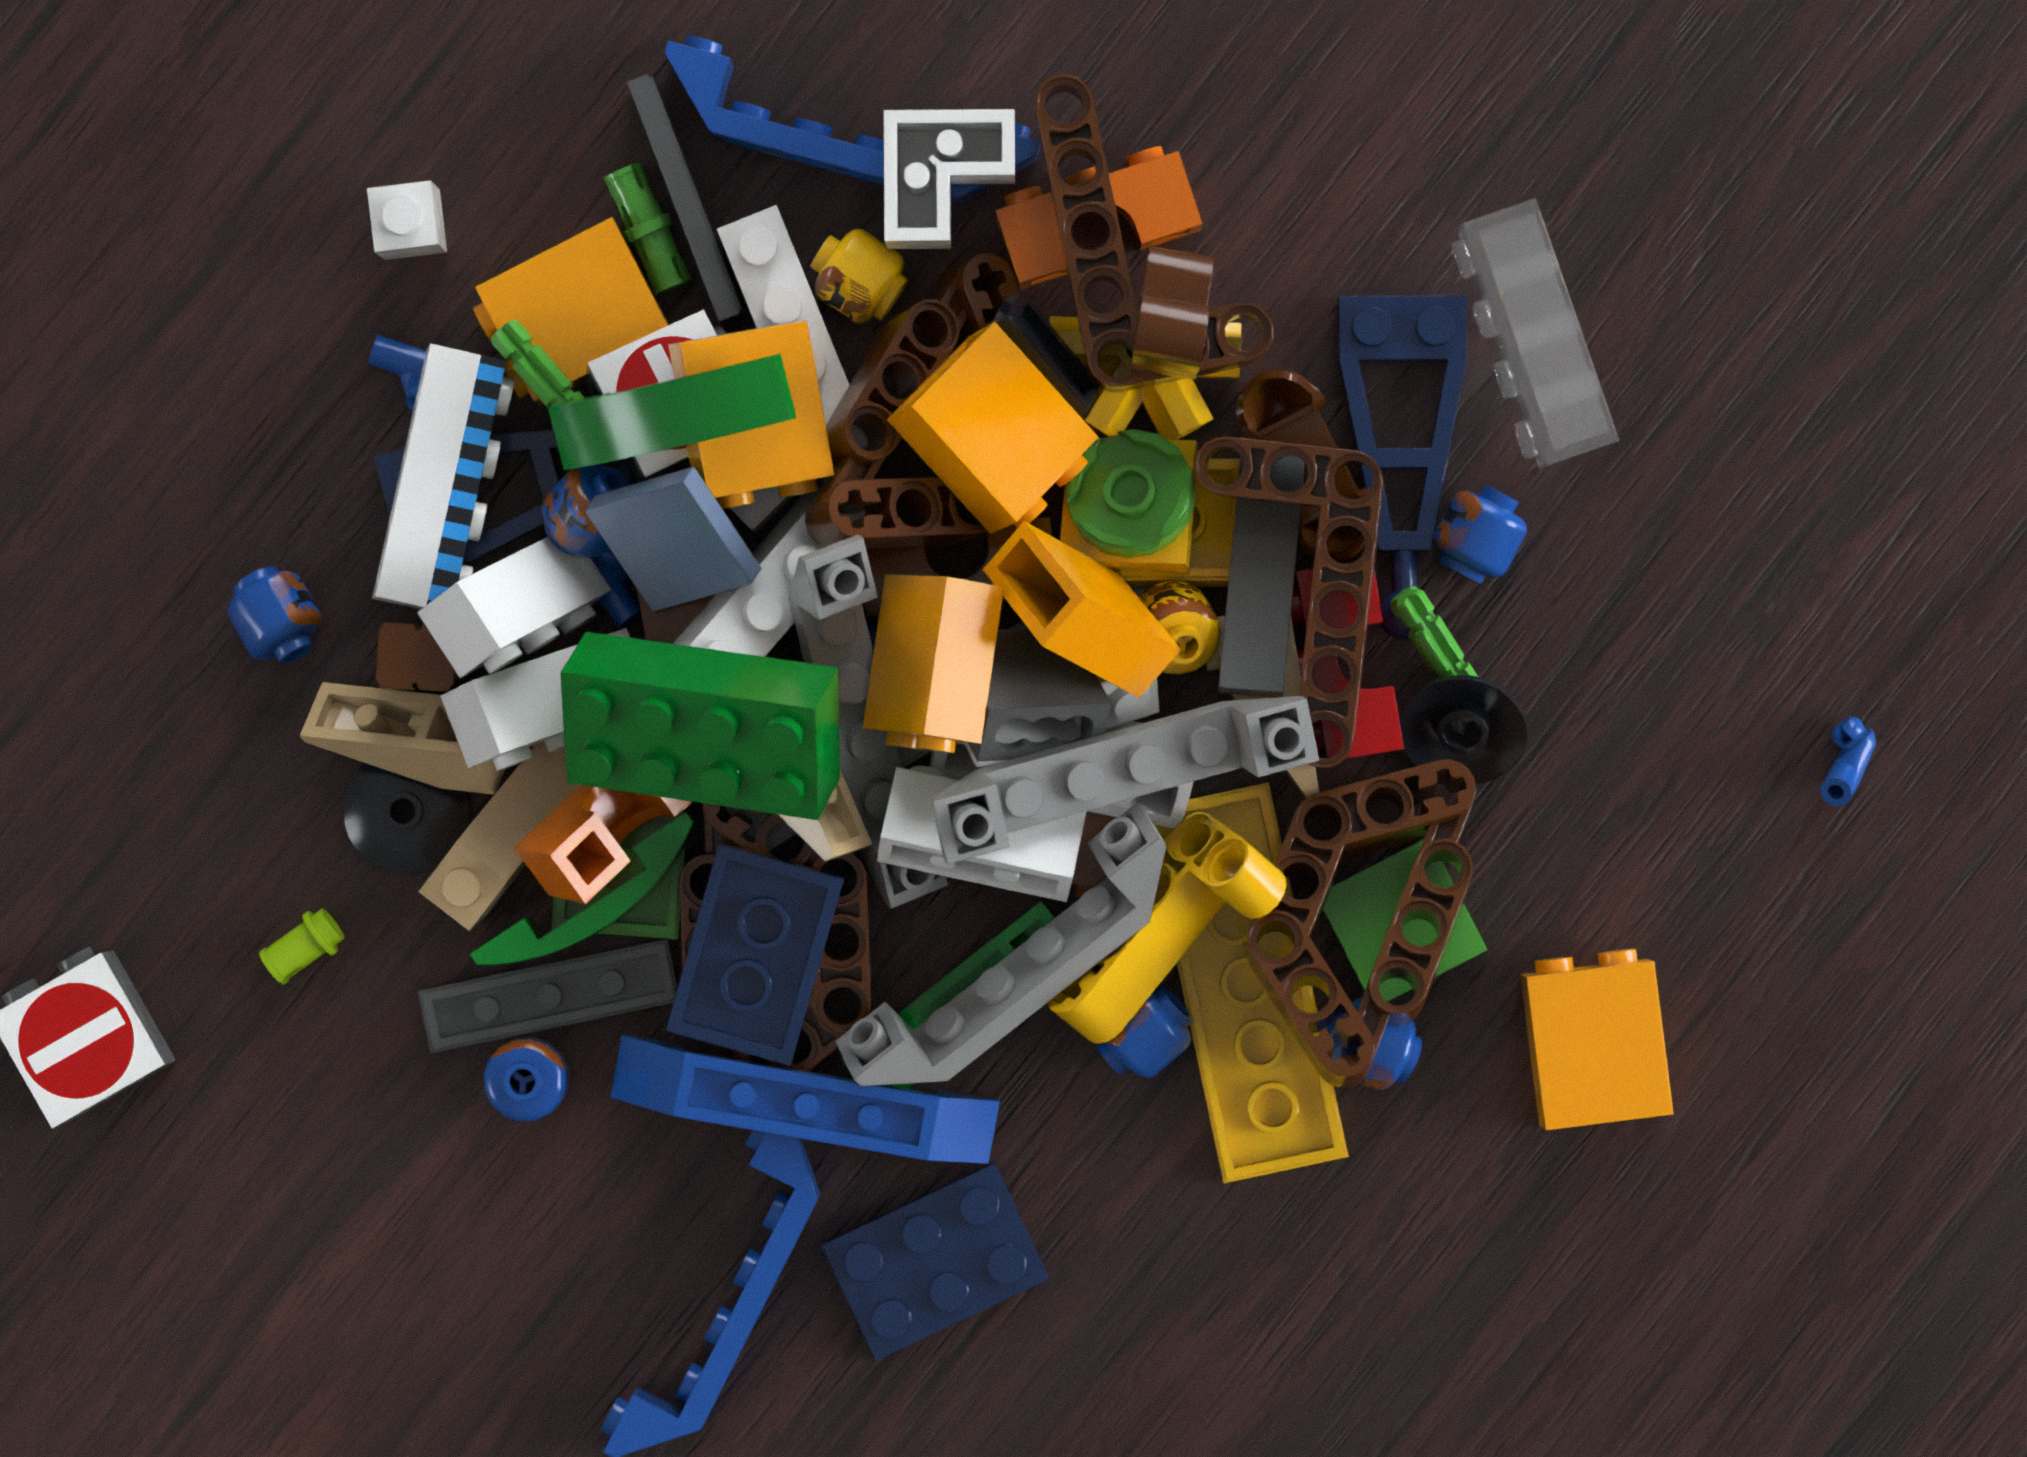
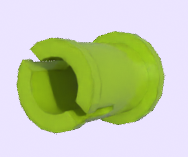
M322 908L315 914L311 911H306L302 915L304 921L269 947L259 951L260 958L267 970L282 985L286 984L291 977L326 952L332 956L338 952L337 944L343 941L345 937L337 922L325 909Z

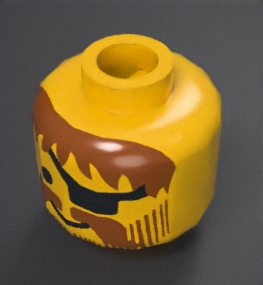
M853 229L841 241L830 235L810 265L812 269L819 273L814 286L817 298L857 324H865L873 317L882 322L899 299L909 281V278L902 274L904 269L903 257L894 249H887L883 242L862 229Z
M1167 580L1156 583L1142 592L1139 597L1140 600L1181 649L1162 672L1181 675L1196 671L1208 663L1217 651L1221 632L1218 618L1202 591L1186 581Z

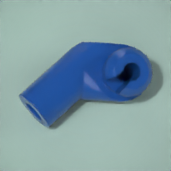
M378 334L373 344L368 364L399 375L407 396V406L413 413L426 351Z
M609 548L603 555L591 557L611 588L610 592L597 601L618 629L621 630L641 617L639 602L626 587L628 574Z
M1853 716L1847 717L1840 722L1831 733L1833 743L1842 750L1837 755L1821 785L1820 793L1823 800L1832 806H1843L1851 800L1877 745L1873 729H1866L1862 721Z

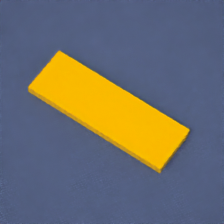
M1269 782L1188 800L1184 818L1196 812H1205L1212 815L1244 838L1273 865L1275 864L1282 842ZM1154 825L1163 840L1174 829ZM1288 876L1287 878H1285V894L1293 898L1291 884ZM1227 903L1222 906L1176 963L1185 1006L1194 1021L1190 1025L1223 1183L1349 1157L1334 1086L1327 1083L1318 1074L1250 966L1247 958V937L1252 919L1244 917ZM1281 932L1265 934L1258 942L1260 951L1265 956L1275 959L1287 956L1294 948L1292 940ZM1306 985L1294 992L1292 1000L1299 1010L1306 1013L1318 1012L1312 986ZM1320 1032L1314 1033L1313 1035L1318 1036Z

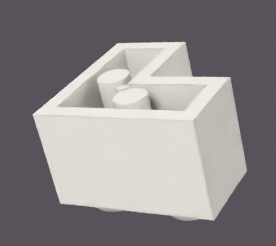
M1015 109L884 110V241L886 248L951 249V184H1015Z

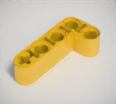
M1205 812L1192 813L1177 824L1164 840L1167 846L1150 922L1047 1003L1052 1012L1088 1041L1095 1044L1106 1043L1114 1039L1125 1028L1225 903L1244 917L1255 919L1270 913L1284 896L1286 879L1283 873L1244 838L1212 815Z

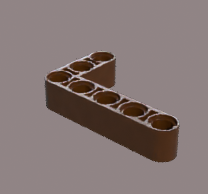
M1058 74L1048 78L1039 87L1035 97V118L1090 377L1099 388L1109 392H1124L1187 379L1138 370H1131L1129 374L1123 377H1111L1106 375L1099 367V353L1111 344L1123 345L1133 354L1138 313L1093 96L1089 87L1080 78L1073 75ZM1058 93H1070L1080 100L1083 109L1076 120L1069 123H1059L1047 114L1045 109L1047 101ZM1083 156L1093 163L1096 173L1088 184L1081 187H1073L1061 179L1058 172L1060 164L1068 157ZM1086 218H1094L1101 221L1109 233L1107 242L1096 250L1080 248L1071 236L1073 227L1079 221ZM1099 281H1107L1114 284L1122 296L1120 306L1108 314H1099L1092 311L1084 299L1086 290L1092 284ZM1250 302L1210 308L1202 363L1197 376L1241 368L1258 362L1267 353L1273 339V324L1269 315L1260 306ZM1237 318H1247L1259 327L1261 342L1256 348L1249 351L1234 349L1225 337L1226 326Z
M1228 436L1215 437L1200 448L1194 462L1195 474L1200 484L1212 494L1225 498L1320 508L1299 696L1307 698L1312 725L1319 720H1329L1338 725L1343 733V744L1336 755L1327 758L1319 757V761L1309 763V765L1318 768L1334 767L1350 755L1355 742L1384 488L1382 471L1371 456L1357 450ZM1224 449L1236 451L1243 460L1241 476L1229 485L1216 484L1208 475L1207 466L1210 458L1214 453ZM1288 456L1300 458L1305 462L1308 469L1305 484L1294 492L1278 490L1272 482L1271 473L1274 465L1278 460ZM1348 464H1362L1372 473L1373 483L1371 489L1365 496L1359 499L1345 498L1336 488L1337 474L1342 467ZM1351 527L1357 529L1365 539L1363 555L1359 560L1351 564L1338 563L1332 559L1329 553L1328 543L1330 537L1341 528ZM1343 591L1355 598L1358 605V613L1351 625L1346 628L1335 629L1324 622L1321 616V606L1328 595ZM1335 655L1347 662L1351 677L1348 685L1342 691L1330 694L1323 692L1314 681V670L1316 664L1326 656Z

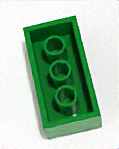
M585 632L560 672L567 783L818 820L840 779L838 667Z

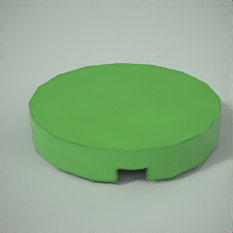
M1137 429L1118 431L1119 435L1110 436L1104 441L1102 438L1096 440L1082 454L1088 461L1087 465L1066 485L1070 516L1084 540L1103 553L1125 558L1154 554L1174 542L1190 522L1196 501L1193 473L1179 448L1159 434Z

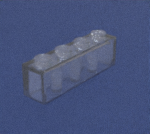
M1536 198L1462 223L1457 229L1460 240L1452 242L1454 257L1462 277L1465 279L1473 276L1481 300L1473 303L1474 314L1484 339L1493 336L1495 338L1502 361L1493 364L1495 375L1504 398L1515 397L1523 421L1515 423L1514 427L1520 448L1526 460L1536 457L1539 469L1541 470L1620 441Z

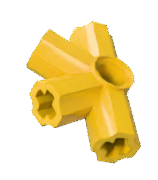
M1050 316L1049 323L1087 369L1077 317ZM1229 323L1225 328L1227 342L1234 349L1241 351V323ZM1111 344L1099 353L1098 364L1106 375L1123 377L1131 371L1132 359L1128 355L1125 346ZM1240 368L1197 376L1196 378L1239 379ZM1189 378L1124 392H1109L1098 388L1088 414L1082 417L1094 432L1102 437L1109 438L1110 436L1119 435L1118 431L1126 430L1143 404L1156 431L1166 440H1178L1214 420L1194 380Z

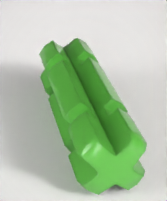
M513 319L507 322L492 336L491 342L507 361L513 360L515 364L512 368L545 406L549 407L550 405L553 406L585 398L579 391L574 393L571 390L572 382L539 344L535 347L531 343L533 337L519 321Z
M1410 586L1393 597L1390 603L1391 610L1396 617L1402 619L1407 628L1410 627L1411 630L1408 636L1430 671L1436 672V679L1451 675L1478 677L1471 664L1464 662V653L1439 615L1435 616L1433 613L1434 606L1423 590Z

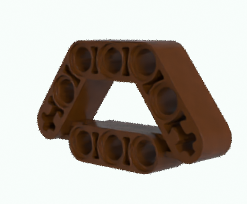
M991 253L978 254L949 271L940 281L938 293L934 299H925L892 317L882 329L826 424L834 476H829L821 492L810 502L805 513L807 532L818 545L824 548L855 535H860L864 538L866 549L950 546L964 543L988 532L971 512L969 524L960 518L956 510L957 497L939 477L873 478L886 456L896 448L902 438L887 421V418L949 357L955 345L958 348L970 335L990 325L1002 301L1020 289L1011 267L1000 256ZM977 285L980 291L976 292L973 286ZM990 313L992 320L986 323L984 316ZM913 322L925 330L928 337L927 347L916 339L913 333ZM883 373L889 375L895 381L898 388L897 398L892 397L885 390L882 380ZM852 425L859 427L865 433L868 440L867 451L855 443L852 437ZM897 500L903 502L910 510L912 517L911 526L903 523L898 517L896 511ZM865 510V517L851 523L849 517L839 515V513L858 514Z
M1451 759L1438 760L1315 793L1305 798L1295 811L1274 866L1283 873L1285 878L1297 873L1307 875L1315 882L1317 890L1309 898L1302 900L1293 899L1284 893L1279 904L1270 913L1261 918L1252 919L1247 937V958L1251 968L1318 1074L1327 1083L1335 1087L1349 1088L1360 1084L1368 1076L1387 1025L1401 1026L1417 1018L1424 1006L1469 889L1473 863L1469 852L1458 842L1470 816L1476 794V782L1471 771L1460 762ZM1445 784L1449 793H1457L1455 805L1446 806L1442 797H1434L1437 785ZM1412 790L1416 791V803L1422 802L1419 816H1414L1413 814L1414 801L1413 795L1410 792ZM1378 799H1387L1393 801L1399 807L1402 815L1391 824H1380L1369 817L1366 808L1371 802ZM1323 815L1330 817L1338 824L1340 832L1334 838L1327 841L1313 839L1304 828L1309 819ZM1425 837L1371 972L1358 1010H1356L1311 940L1344 858ZM1433 862H1449L1458 870L1460 879L1452 886H1436L1427 878L1425 869ZM1411 920H1426L1433 925L1438 937L1429 945L1417 946L1406 940L1402 928ZM1281 932L1292 940L1294 948L1287 956L1275 959L1265 956L1260 951L1258 942L1265 934ZM1400 978L1411 985L1415 996L1407 1004L1392 1005L1386 1002L1380 995V985L1387 979ZM1306 985L1316 986L1326 994L1328 1004L1321 1011L1306 1013L1294 1005L1292 1000L1294 992ZM1337 1016H1340L1342 1019L1336 1020L1334 1033L1345 1048H1350L1355 1044L1359 1047L1356 1053L1355 1065L1349 1066L1348 1062L1344 1059H1339L1335 1062L1331 1060L1334 1051V1041L1326 1028L1333 1023ZM1320 1032L1318 1036L1313 1035L1314 1033Z
M703 803L705 850L699 851L690 858L680 878L683 968L704 897L694 886L692 879L693 871L702 864H713L719 842L737 847L741 846L747 850L821 870L828 862L824 861L805 841L803 848L796 854L782 856L776 853L769 845L768 831L774 825L785 822L778 814L770 813L763 820L756 838H753L745 832L753 823V820L736 811L728 818L720 812L722 806ZM752 811L757 815L760 813L759 811ZM858 851L834 858L849 862L856 871L857 880L849 890L840 892L831 925L843 923L854 928L858 934L859 944L853 952L843 956L834 955L826 947L824 948L801 1028L811 1040V1049L806 1055L800 1058H793L791 1066L766 1059L769 1065L809 1071L838 1048L835 1042L838 1038L849 1031L857 1021L865 1018L871 1012L872 978L868 869ZM846 987L858 994L861 1000V1008L856 1015L847 1019H840L828 1012L825 1006V997L835 988ZM712 1044L713 1055L757 1063L761 1061V1057Z

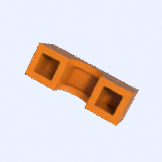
M1162 146L1145 149L1125 158L1127 168L1109 173L1116 212L1131 225L1140 250L1201 230L1202 221L1179 151L1164 155ZM1094 167L1075 172L1066 176L1065 182L1073 187L1084 186L1094 178L1096 170ZM1033 186L1005 196L1006 207L995 210V214L1019 288L1024 289L1068 274L1051 192L1043 195L1040 186ZM1078 223L1073 227V230H1072V232H1071L1072 238H1073L1074 230H1075L1076 226L1078 225Z
M580 785L525 836L514 849L549 896L586 904L631 861L620 847V844L633 830L657 817L676 818L692 801Z

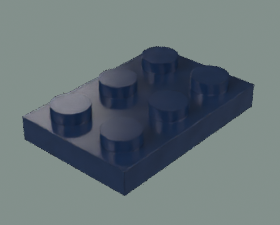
M719 842L666 1031L791 1066L844 877Z
M995 1161L842 1233L821 1245L876 1361L1049 1279L1044 1264Z

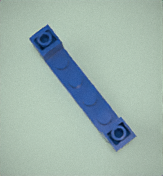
M686 35L684 44L668 40L665 54L714 140L884 186V140L866 135H857L855 144L831 138L833 128L825 124L802 118H796L794 127L769 121L771 111L739 101H734L732 111L724 109L723 104L734 65L730 57L721 55L723 45L691 35ZM1015 123V173L1036 162L1040 150V141L1029 138L1031 129ZM951 184V204L959 206L996 184Z
M623 1033L610 1097L680 1118L927 1161L989 1164L1000 1103L999 1099L936 1089V1094L889 1085L860 1086L854 1079L685 1050V1044Z
M752 1130L745 1146L756 1152L749 1165L795 1189L791 1197L780 1191L778 1192L762 1224L763 1227L773 1231L762 1254L751 1248L749 1249L733 1281L734 1284L744 1288L733 1311L721 1305L704 1338L705 1341L715 1345L707 1363L703 1368L692 1362L676 1393V1398L686 1402L683 1410L639 1387L636 1388L629 1402L617 1397L600 1430L611 1436L603 1453L611 1457H620L702 1429L820 1196L801 1138Z

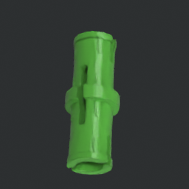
M634 163L605 176L603 180L607 184L612 198H614L626 230L622 232L627 245L633 243L638 257H640L654 295H659L692 280V276L680 256L669 229L673 225L669 213H662L658 201L655 199L642 163Z

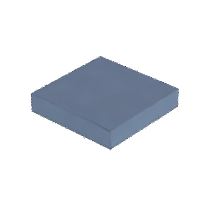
M694 466L596 495L585 510L652 611L750 585L762 569Z

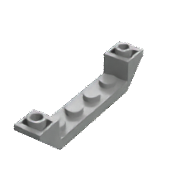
M855 535L800 556L788 599L804 663L838 667L840 769L872 842V845L858 852L884 902L892 909L948 886L946 876L877 862L880 837L896 767L902 768L897 747L885 745L886 732L862 729L874 652L862 603L878 598L864 538L860 535Z
M1294 696L1221 701L978 768L930 800L944 862L951 864L1010 847L1007 833L1239 768H1244L1255 776L1262 777L1319 761V755L1306 697Z
M1137 802L1121 816L1110 821L1102 831L1087 842L1107 878L1086 891L1079 900L1046 926L1034 932L1027 941L998 964L987 969L979 979L946 1005L935 1010L922 1024L913 1029L884 1002L868 1016L857 1021L849 1031L838 1038L835 1042L853 1079L860 1086L950 1080L1147 925L1151 919L1167 845L1144 808Z

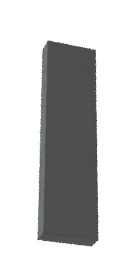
M648 74L630 80L627 84L718 321L722 327L741 321L745 313L657 84L653 77H649Z
M1294 456L1278 460L1271 473L1272 482L1275 487L1284 492H1294L1303 486L1305 462ZM1240 458L1239 477L1243 470L1242 458ZM1236 499L1219 693L1270 698L1283 697L1301 506Z
M663 939L418 991L431 1054L674 1003L679 984L669 939Z

